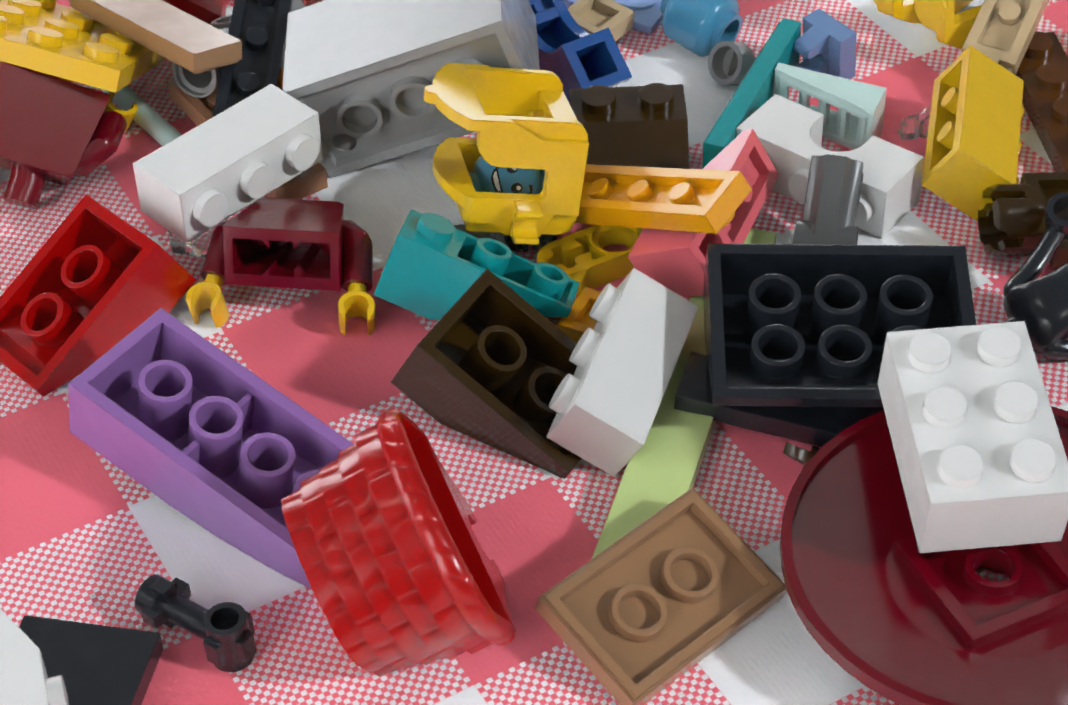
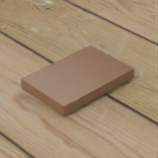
M691 488L539 596L534 609L620 705H644L781 600L786 592V586L694 488Z

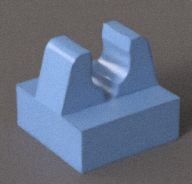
M821 9L815 10L803 17V35L793 44V50L803 56V62L795 67L852 79L856 76L857 33Z

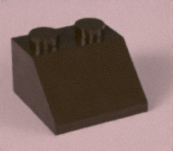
M650 83L645 86L625 87L594 85L588 88L569 89V104L577 120L583 124L588 134L589 148L586 164L690 169L688 118L683 84L666 85L663 83Z

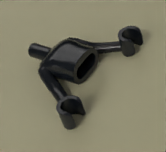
M1066 192L1057 193L1050 198L1045 216L1046 232L1025 263L1008 279L1003 287V306L1008 319L1001 323L1025 321L1034 352L1055 360H1068V263L1045 276H1039L1044 271L1062 240L1068 239V220H1062L1055 215L1068 206V193Z

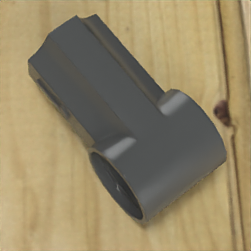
M830 154L811 157L802 219H797L792 244L857 245L859 227L855 226L864 175V164L862 161Z

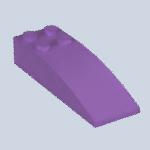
M160 308L68 383L70 433L169 506L219 539L272 570L312 590L290 538V533L283 516L281 500L299 490L301 482L318 474L320 468L337 460L338 452L354 444Z

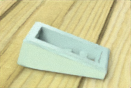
M778 63L775 68L774 95L777 94L789 99V87L799 90V102H794L824 114L822 137L851 150L861 147L873 135L880 138L883 131L887 88ZM811 96L819 99L818 106L810 105ZM830 105L837 107L838 111L830 110Z

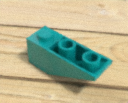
M411 209L396 237L373 295L429 320H440L481 274L488 269L543 316L568 317L580 282L569 278L565 271L555 265L544 262L534 263L512 253L509 247L492 238L479 239L456 229L443 216L434 213L422 214Z

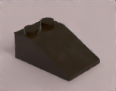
M486 269L418 343L391 383L440 424L563 479L570 474L582 459L546 437L557 412L549 408L550 401L564 377L568 373L574 375L577 365L569 361L577 343L490 270Z

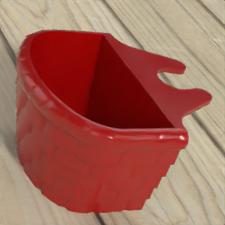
M387 409L382 413L375 425L355 435L356 444L338 452L337 460L320 468L318 474L301 482L299 490L281 500L285 523L307 580L336 638L346 651L348 657L358 667L360 666L363 670L381 677L395 669L404 671L420 662L428 665L442 657L450 660L466 651L474 654L492 644L506 646L514 640L516 630L505 603V581L495 561L487 557L472 529V525L477 523L468 502L442 466L425 433L403 412L396 409Z

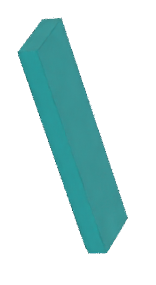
M783 18L777 24L703 142L702 169L736 138L737 127L773 97L775 68L778 63L791 66L799 64L800 54L793 50V44L801 36L800 21Z

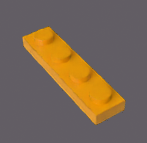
M586 164L579 215L575 223L717 234L732 221L736 209L752 189L741 171Z

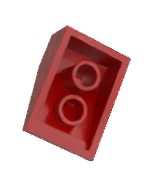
M86 194L0 296V362L44 397L81 374L160 308L170 313L196 279L159 244Z

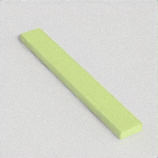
M751 228L743 244H776L777 233ZM703 296L690 297L689 299L690 302L699 308L644 446L627 463L592 559L685 492L694 488L716 421H713L711 416L674 409L675 396L691 352L707 355Z

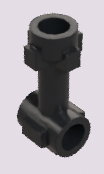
M154 574L141 584L135 597V609L141 613L143 622L155 629L162 624L171 629L178 625L203 639L207 661L214 664L221 671L237 672L251 664L257 653L253 636L255 631L251 613L245 611L241 605L234 602H222L207 609L189 599L192 595L190 585L177 577L170 581L159 574Z

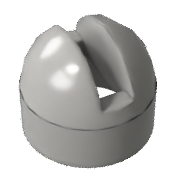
M721 41L713 47L709 54L708 70L712 79L719 84L739 85L756 57L753 50L741 42Z

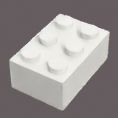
M1025 321L887 332L878 378V388L919 553L1061 541L1068 522V460Z

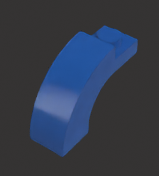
M528 0L536 17L540 70L552 71L558 75L563 84V92L568 102L569 89L588 88L594 85L613 87L632 78L609 27L590 34L582 29L574 20L563 0Z

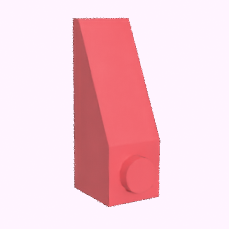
M753 129L742 131L703 168L705 170L741 171L752 191L736 209L732 221L717 234L644 228L628 255L635 269L683 298L703 296L707 243L743 244L779 176Z

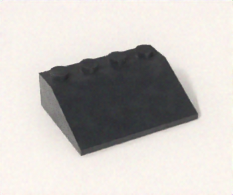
M707 243L703 302L705 346L713 406L883 407L878 388V378L887 332L976 325L965 246Z

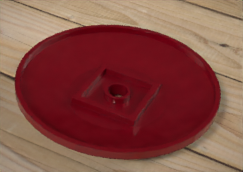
M1051 406L1068 460V411ZM884 410L858 421L824 444L808 461L796 478L783 512L780 536L781 570L787 593L800 620L823 651L844 671L863 685L899 705H1068V522L1061 541L919 553ZM986 568L994 573H1005L1009 579L1001 582H992L981 578L975 571Z

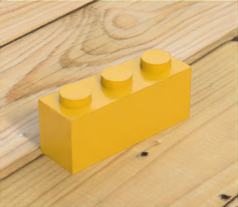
M970 45L934 80L922 186L978 222V211L983 209L986 203L995 202L991 198H983V191L987 187L995 184H1019L1017 169L1018 156L1022 146L1020 128L1021 119L1024 114V107H1022L1024 80Z

